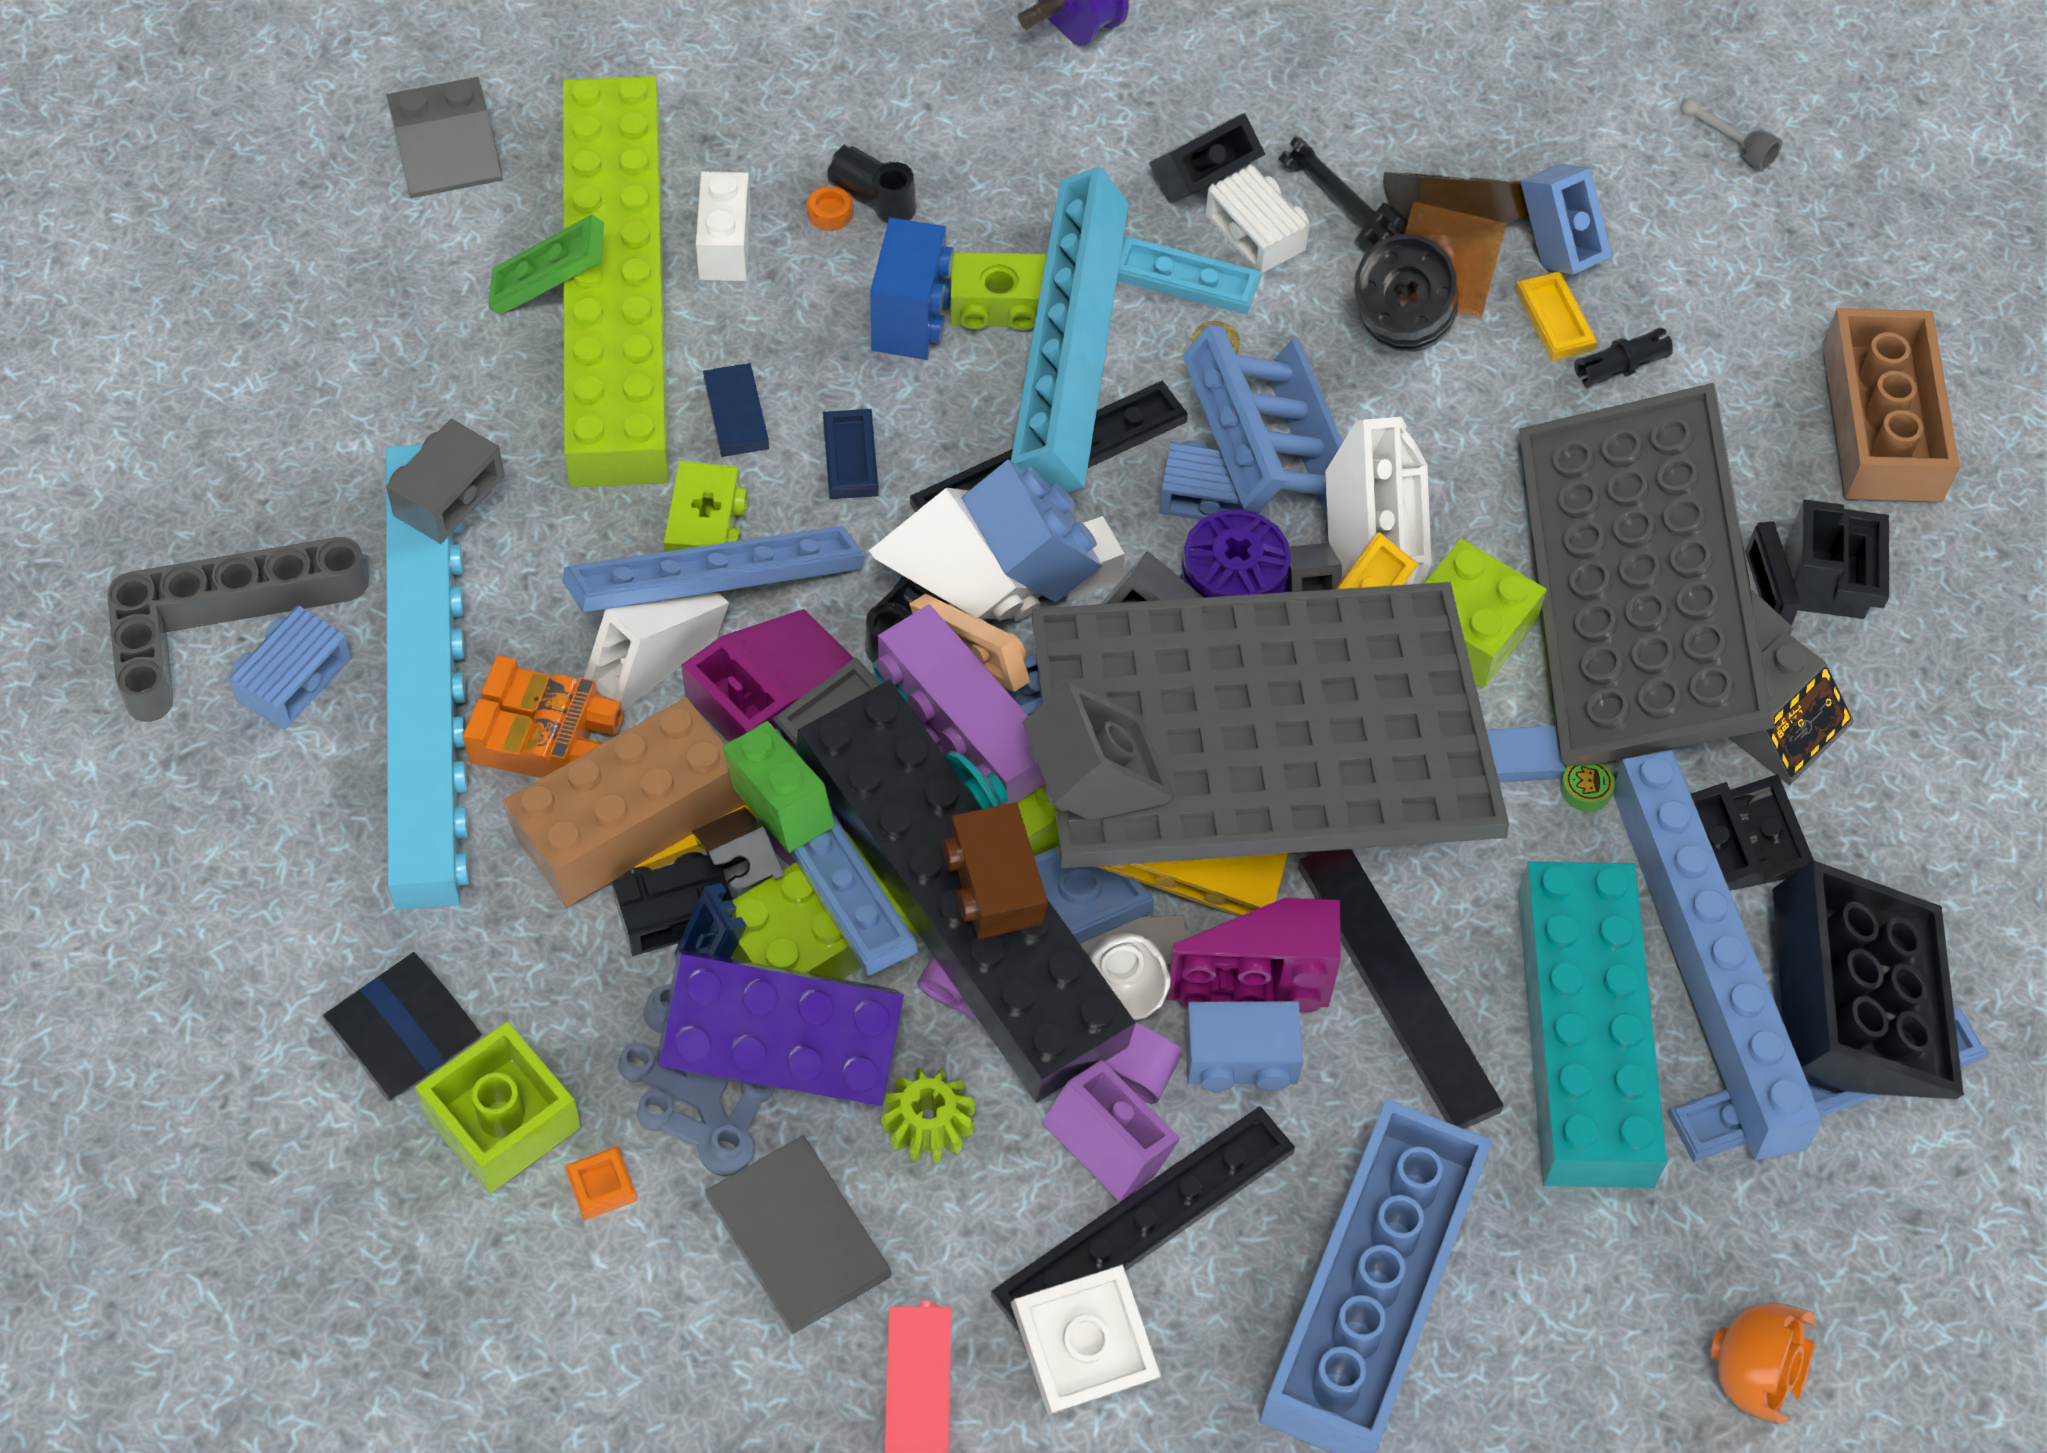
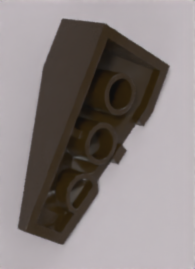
M1384 172L1383 181L1390 205L1410 223L1404 231L1398 228L1397 231L1418 234L1436 242L1438 245L1442 244V236L1460 237L1529 216L1521 181L1507 182L1504 180L1471 177L1468 180L1443 175Z

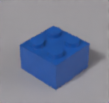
M889 217L870 290L871 351L928 360L932 343H941L945 316L939 313H941L943 306L949 307L951 303V278L946 276H950L954 257V247L946 246V226Z

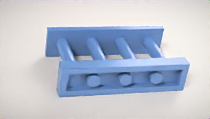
M1208 324L1182 357L1243 509L1260 512L1277 492L1282 489L1317 494L1327 517L1325 471L1343 441L1300 340L1291 339L1273 361L1235 354L1224 327ZM1244 376L1270 380L1276 396L1251 392ZM1260 414L1285 417L1292 434L1266 430ZM1276 452L1300 455L1308 473L1282 469Z

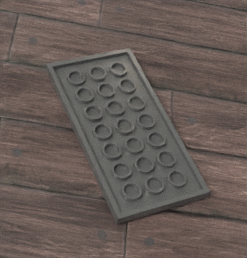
M1714 383L1519 428L1539 585L1547 589L1542 611L1561 758L1565 769L1567 766H1590L1775 728L1718 395Z

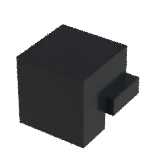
M1804 499L1785 543V556L1801 602L1798 611L1865 619L1870 607L1885 608L1889 599V515L1844 509L1843 504Z

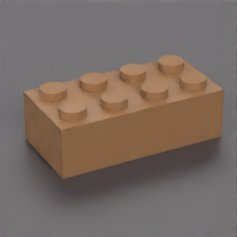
M1837 308L1823 342L1845 499L1943 502L1960 466L1933 311Z
M687 697L502 800L515 838L566 908L621 877L640 863L692 835L693 830L726 816L746 803L733 789L722 747L725 744Z

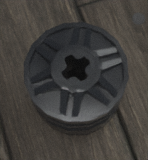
M1397 234L1377 242L1364 254L1355 273V296L1366 331L1377 342L1397 351L1418 352L1436 345L1450 332L1458 315L1459 292L1457 275L1450 256L1436 242L1418 234ZM1415 292L1417 304L1408 302L1402 307L1399 296L1402 294L1405 297H1409Z

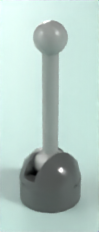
M1688 98L1681 104V111L1685 116L1691 117L1695 115L1742 143L1741 152L1743 158L1756 169L1764 171L1777 158L1782 147V139L1772 133L1759 130L1745 135L1699 108V103L1693 98Z

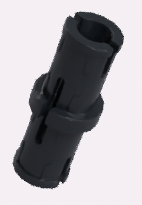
M1659 327L1630 340L1625 338L1614 340L1607 349L1577 358L1574 364L1575 373L1578 377L1588 374V378L1581 381L1586 388L1622 373L1625 377L1633 375L1638 367L1671 356L1673 353L1671 337L1669 335L1659 340V337L1667 333L1664 328Z

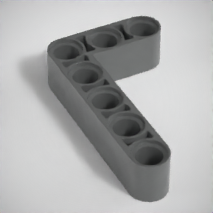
M335 537L132 571L119 575L108 587L107 596L115 680L128 713L136 720L152 722L164 717L173 706V689L166 632L289 612L296 606L306 609L357 599L365 593L369 584V577L360 546L352 539Z

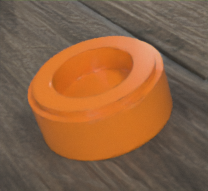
M820 187L814 190L807 199V217L811 224L819 229L827 231L838 230L847 226L853 218V199L846 190L840 187Z

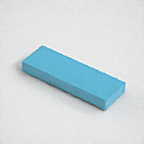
M1125 236L1122 244L1117 281L1248 315L1260 281L1261 271Z

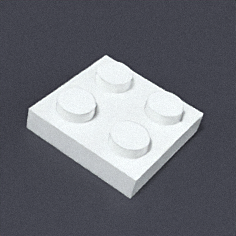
M1123 1265L1023 1296L1011 1302L1048 1415L1157 1380L1161 1377Z

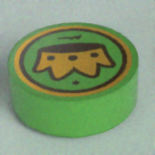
M1604 763L1590 766H1567L1560 784L1561 794L1564 800L1577 810L1584 812L1598 811L1609 803L1615 788V777L1610 768Z

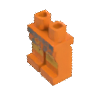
M497 655L481 691L483 699L479 698L463 734V741L469 761L472 764L543 778L603 744V742L589 740L592 731L610 735L618 734L624 719L622 703L609 697L598 695L594 680L580 677L578 681L567 675H547L518 667L516 659Z

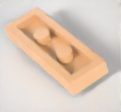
M927 594L909 603L912 614L930 604L1003 687L1015 692L1030 682L1024 661L1026 660V651L1022 642L1014 634L1007 633L980 618H975L955 608L953 605L946 604Z

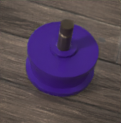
M1038 0V3L1018 14V21L1025 30H1028L1039 22L1048 19L1073 44L1085 45L1095 39L1098 29L1102 27L1113 29L1124 23L1128 16L1129 0Z

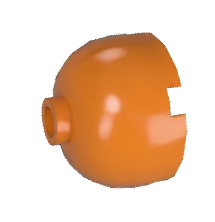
M1775 1302L1748 1306L1739 1312L1732 1320L1729 1328L1721 1326L1717 1330L1711 1347V1359L1719 1362L1718 1377L1727 1397L1740 1410L1778 1425L1786 1423L1789 1419V1416L1780 1413L1788 1391H1792L1798 1402L1808 1378L1814 1354L1815 1342L1804 1339L1805 1324L1816 1327V1319L1812 1311Z

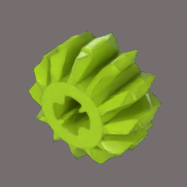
M920 1066L915 1070L914 1082L898 1076L894 1082L896 1093H886L884 1095L883 1109L887 1113L881 1117L882 1130L885 1133L892 1134L890 1139L891 1147L894 1151H899L910 1145L909 1158L913 1163L921 1158L923 1151H930L931 1159L937 1165L942 1160V1147L958 1155L963 1148V1140L961 1138L971 1137L974 1133L975 1124L970 1117L975 1114L976 1104L973 1097L964 1096L966 1094V1084L963 1080L959 1079L947 1084V1072L943 1067L936 1072L934 1078H926V1072ZM932 1110L934 1118L925 1119L923 1111Z

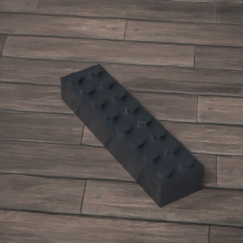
M890 679L798 729L797 754L824 783L830 808L1036 1103L1064 1087L1068 1081L1100 1060L1105 1062L1129 1047L1136 1024L1135 1020L1049 900L1043 925L978 939L973 921L964 922L957 899V889L963 887L958 871L950 872L947 868L943 854L942 839L949 837L952 816L983 808H981L974 796L964 785L965 783Z

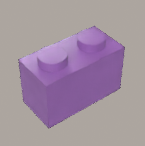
M1100 1060L1068 1081L1042 1121L1049 1131L1119 1202L1145 1185L1157 1174L1180 1140V1137L1103 1060Z

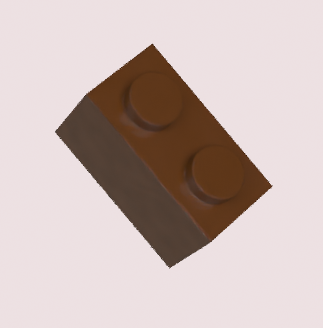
M1013 802L952 816L949 837L942 839L943 854L948 870L950 872L958 871L963 887L957 889L960 913L964 922L973 921L977 938L983 939L1043 925L1048 900L1018 803Z

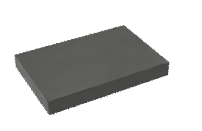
M804 1135L705 1190L706 1198L792 1335L891 1278L890 1267Z

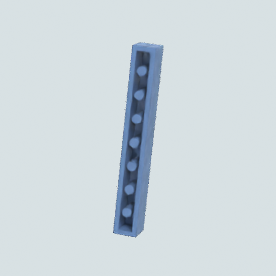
M1670 750L1622 759L1613 796L1754 1160L1808 1150L1822 1121L1821 1114L1675 755Z

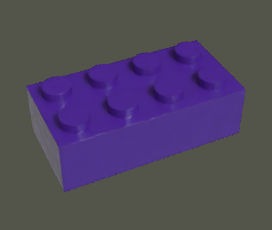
M678 949L656 1059L660 1067L882 1106L904 995L897 989Z

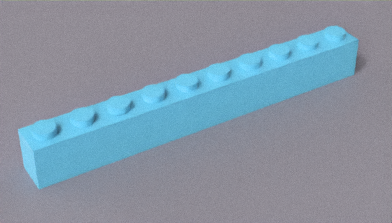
M422 445L386 447V485L389 483L392 474L399 467L406 466L421 450ZM386 488L388 888L395 910L460 905V886L470 884L467 853H459V839L469 838L468 814L466 806L459 807L458 793L468 792L466 762L458 761L457 749L465 747L463 734L466 730V722L464 716H457V704L466 703V685L464 673L456 672V660L465 659V640L463 629H455V617L464 616V596L462 586H455L454 575L463 574L464 565L461 544H454V533L463 532V521L440 544L393 516Z

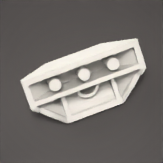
M1402 417L1356 420L1325 471L1328 540L1342 564V578L1370 539L1378 532L1418 563V566L1404 585L1424 584L1432 565L1428 467L1416 442L1406 431L1407 426Z

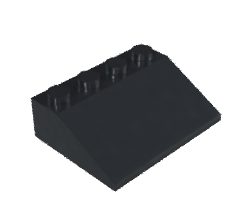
M1814 860L1774 887L1772 892L1783 1023L1808 1084L1831 1092L1841 1093L1858 1092L1875 1095L1958 1099L1963 1096L1942 906Z

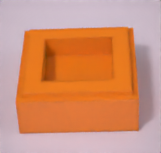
M618 1146L564 1165L584 1221L638 1201Z

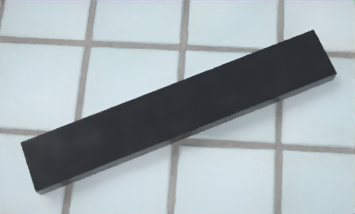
M1163 380L1096 411L1088 468L1187 423L1188 413ZM1013 449L910 495L911 507L916 513L945 488L970 491L1008 459L1011 461Z
M1352 849L1319 851L1300 859L1298 870L1315 899L1340 900L1341 943L1444 1120L1447 1123L1466 1129L1500 1114L1504 1107L1503 1102Z
M1259 1106L991 1291V1298L1021 1335L1011 1306V1302L1014 1299L1123 1265L1124 1270L1127 1271L1293 1155L1295 1146L1265 1110Z

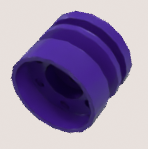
M1245 510L1218 511L1202 518L1189 531L1183 549L1180 578L1204 598L1285 593V585L1291 562L1288 540L1277 525L1260 514Z

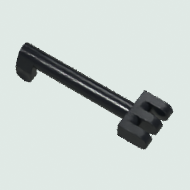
M1294 136L1289 143L1294 148L1293 151L1289 153L1284 150L1278 159L1287 167L1295 171L1305 170L1364 226L1355 238V241L1367 252L1376 244L1379 238L1384 240L1395 235L1388 228L1390 223L1402 231L1410 224L1393 206L1384 202L1375 212L1316 156L1313 148L1302 138Z

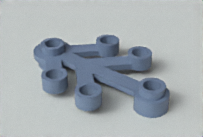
M671 984L655 988L649 994L643 1014L646 1024L658 1033H662L666 1006L661 1002H668ZM631 1043L624 1047L618 1062V1070L622 1077L632 1082L642 1081L658 1089L646 1092L640 1099L636 1115L638 1121L644 1127L662 1129L697 1146L702 1164L715 1175L729 1176L744 1169L749 1164L754 1152V1142L747 1130L761 1103L771 1098L775 1087L767 1086V1088L759 1089L750 1082L742 1081L740 1086L742 1096L727 1119L719 1099L730 1079L681 1070L682 1075L669 1068L660 1067L654 1061L652 1050L642 1043ZM638 1058L642 1060L645 1065L642 1067L632 1066L627 1061V1059ZM669 1095L696 1107L702 1123L674 1111L673 1101ZM646 1106H659L664 1113L660 1115L652 1114L646 1109ZM718 1141L729 1142L735 1146V1149H724L718 1144Z

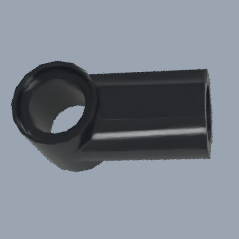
M843 145L834 153L832 162L827 168V176L830 182L873 205L877 216L886 223H888L889 217L903 220H911L916 214L915 182L913 171L909 166L901 162L882 163L854 146L848 147Z

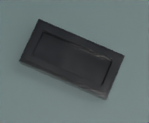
M1759 522L1753 530L1745 551L1759 597L1792 626L1801 602L1775 522Z

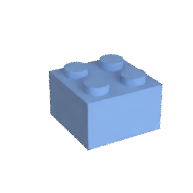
M1008 459L961 497L1004 574L1055 603L1103 566L1093 550L1097 546L1096 539L1083 523L1076 521L1070 511L1075 507L1070 495L1059 484L1055 483L1051 486L1046 483L1043 477L1033 468H1029L1026 471Z

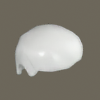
M1125 931L1108 935L1091 949L1089 958L1135 1021L1146 1019L1162 1007L1170 988L1171 978L1163 955L1150 938H1145L1141 933Z

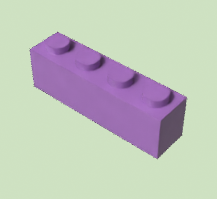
M930 604L878 635V659L876 660V665L882 678L885 681L890 679L894 686L897 685L907 696L910 708L922 723L929 721L939 733L940 741L947 753L951 751L958 752L974 763L985 776L989 773H994L1001 780L1008 795V801L1002 805L1019 802L1046 784L1039 765L1029 752L1031 744L1022 723L1028 717L1027 713Z

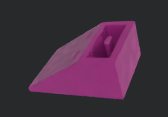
M805 609L723 635L681 664L685 697L730 743L766 721L774 729H777L773 721L775 716L852 661L854 657Z
M1282 898L1173 945L1169 972L1171 978L1170 988L1166 1000L1179 1001L1180 1004L1188 1007V1002L1299 1001V1012L1302 1013L1313 1012L1320 1007H1329L1341 961L1340 900Z

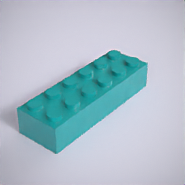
M1528 861L1518 889L1543 1186L1655 1188L1667 1164L1636 865L1635 863Z

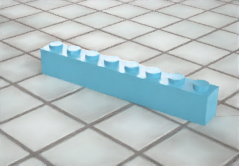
M1100 166L1060 180L1011 457L1013 463L1026 471L1029 468L1035 469L1046 483L1051 486L1057 483L1067 493L1085 488L1129 202Z

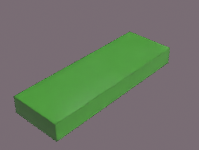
M590 215L492 268L489 308L497 313L504 314L601 263L604 222L594 215Z

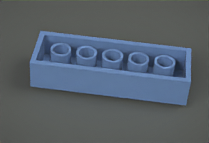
M1385 1099L1267 1396L1260 1420L1261 1424L1331 1453L1377 1452L1493 1140Z

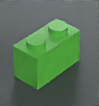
M768 721L722 747L734 791L788 853L835 827L824 783Z

